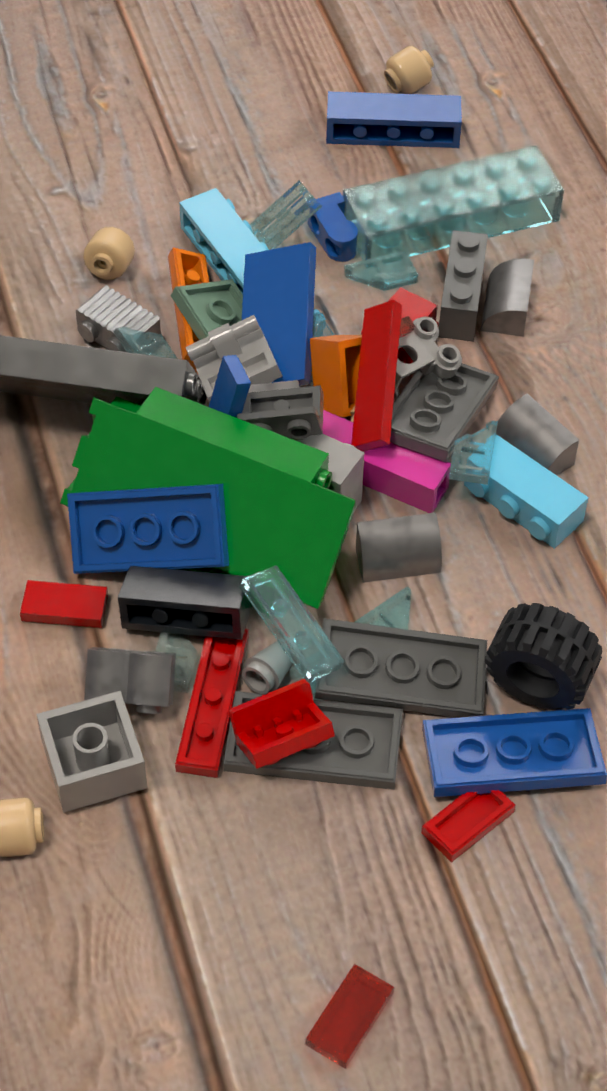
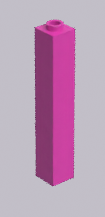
M323 410V434L342 443L351 444L353 422ZM391 442L390 445L364 451V486L427 513L434 512L449 488L451 463L435 459Z

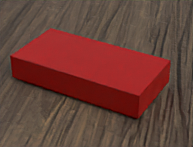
M27 580L20 610L21 621L102 628L108 599V588L105 586Z
M492 790L491 793L483 794L466 792L422 825L421 833L452 863L514 813L516 805L499 790Z

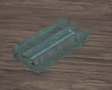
M298 180L256 218L250 226L259 242H264L269 250L276 249L322 206L301 181Z

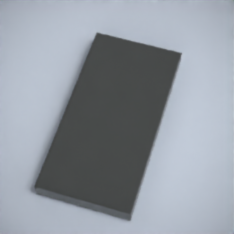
M461 363L457 373L447 379L440 378L433 374V372L424 375L420 369L417 370L393 403L390 442L447 462L496 389L499 376Z
M323 618L314 699L400 708L404 711L457 718L483 716L487 640Z
M235 691L233 707L265 694ZM313 699L314 703L332 722L335 736L320 742L313 748L303 749L280 759L275 764L265 765L258 769L254 767L237 745L230 721L224 758V771L395 790L403 709Z

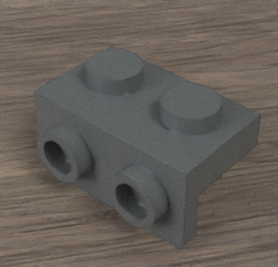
M321 385L250 392L247 395L243 411L237 414V418L288 438L304 439L311 435L323 434L324 394Z

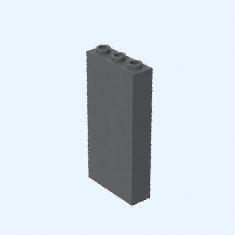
M0 335V391L89 404H92L93 397L110 404L115 397H119L142 406L156 386L202 405L206 404L207 396L202 386V380H200L198 374L187 360Z

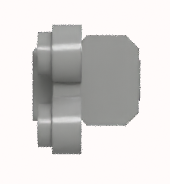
M424 316L415 319L407 335L399 338L398 348L403 347L414 363L405 364L397 358L394 401L399 396L398 387L404 377L420 369L424 375L433 372L436 376L447 379L457 373L462 363V357L458 348L451 344L438 347L435 343L439 336V328L436 321L430 317Z

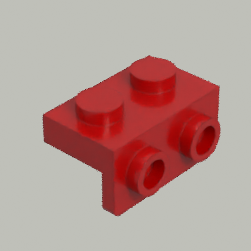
M306 679L296 681L229 710L236 743L256 769L265 765L275 764L284 757L303 749L313 748L320 742L335 736L332 722L314 703L311 686Z

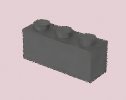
M452 231L440 310L439 338L474 342L488 234Z

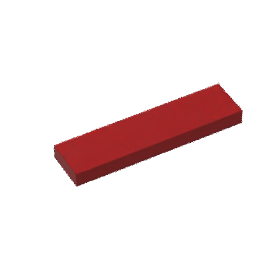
M394 299L364 309L351 445L362 452L390 445L402 305Z
M245 629L242 640L205 636L176 758V772L218 778L231 721L229 710L233 708L235 691L238 689L249 639V629Z

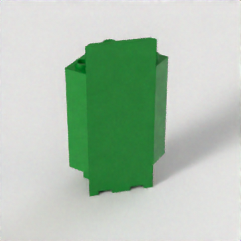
M156 386L142 406L119 397H115L111 404L93 397L89 410L93 417L91 432L88 436L81 435L72 464L73 467L78 468L77 476L70 486L64 489L60 504L68 507V493L223 484L229 565L225 567L174 570L250 576L252 606L271 614L275 613L281 601L287 602L289 598L316 609L320 607L356 508L355 499L328 489L332 479V472L328 471L329 453Z

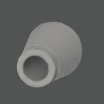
M281 637L278 641L247 659L245 668L242 671V677L246 685L254 692L260 694H267L277 690L295 658L299 655L297 644L288 637Z

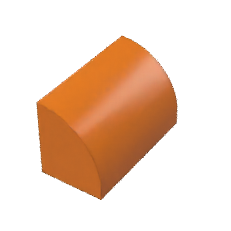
M331 335L310 338L313 386L321 385L324 394L323 410L339 417L352 416L350 411L355 406L362 335Z

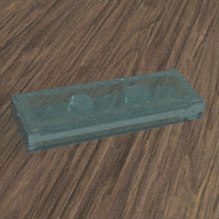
M277 565L242 579L239 587L304 679L311 682L341 669L345 662Z

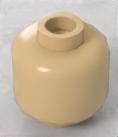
M407 46L387 60L384 77L393 92L397 94L399 92L402 94H413L430 83L432 79L431 68L434 67V63L426 50L420 51L415 46Z
M104 227L93 235L85 247L83 255L85 265L95 276L104 280H114L122 276L132 262L135 253L134 243L129 235L121 229Z
M26 797L0 799V857L32 854L36 850L37 843L44 842L42 807L35 808L33 801Z

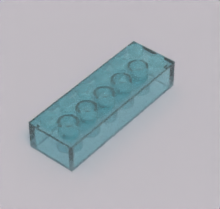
M537 145L343 189V199L345 201L344 216L357 226V251L365 267L448 248L451 244L453 230L488 234V238L557 222L560 219L564 195L563 187Z

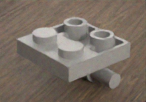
M255 315L231 326L229 323H226L209 331L208 337L185 347L191 361L195 364L200 380H202V385L209 402L223 356L237 355L251 381V385L272 383L274 380L282 377Z

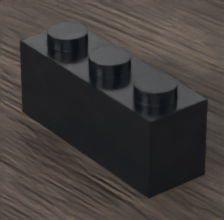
M130 566L118 595L121 626L123 629L242 640L252 610L250 576Z

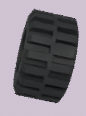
M524 603L519 604L517 608L512 607L504 616L486 652L485 664L488 665L486 669L489 675L494 677L493 681L499 687L505 689L506 693L516 697L521 702L545 710L546 708L554 711L562 710L563 708L569 710L575 708L576 704L579 705L583 701L601 661L603 651L602 646L598 644L599 639L596 634L590 632V627L584 622L578 621L574 615L568 612L565 613L553 606L547 607L540 603H532L530 606Z

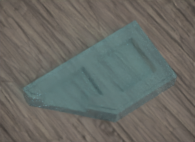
M406 250L344 265V275L346 278L383 291L418 283V273Z
M492 420L486 423L484 429L472 435L466 434L455 440L449 479L488 485L498 421Z

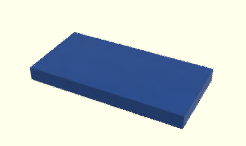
M311 242L245 254L242 320L255 315L282 374V377L274 380L272 383L298 380L300 386L310 384L311 382L310 338L313 337L316 247Z
M223 484L67 494L74 574L128 571L130 566L183 569L225 567L229 565Z
M590 708L423 720L422 732L434 797L456 796L466 792L483 794L491 793L492 790L509 792L606 784L607 772Z

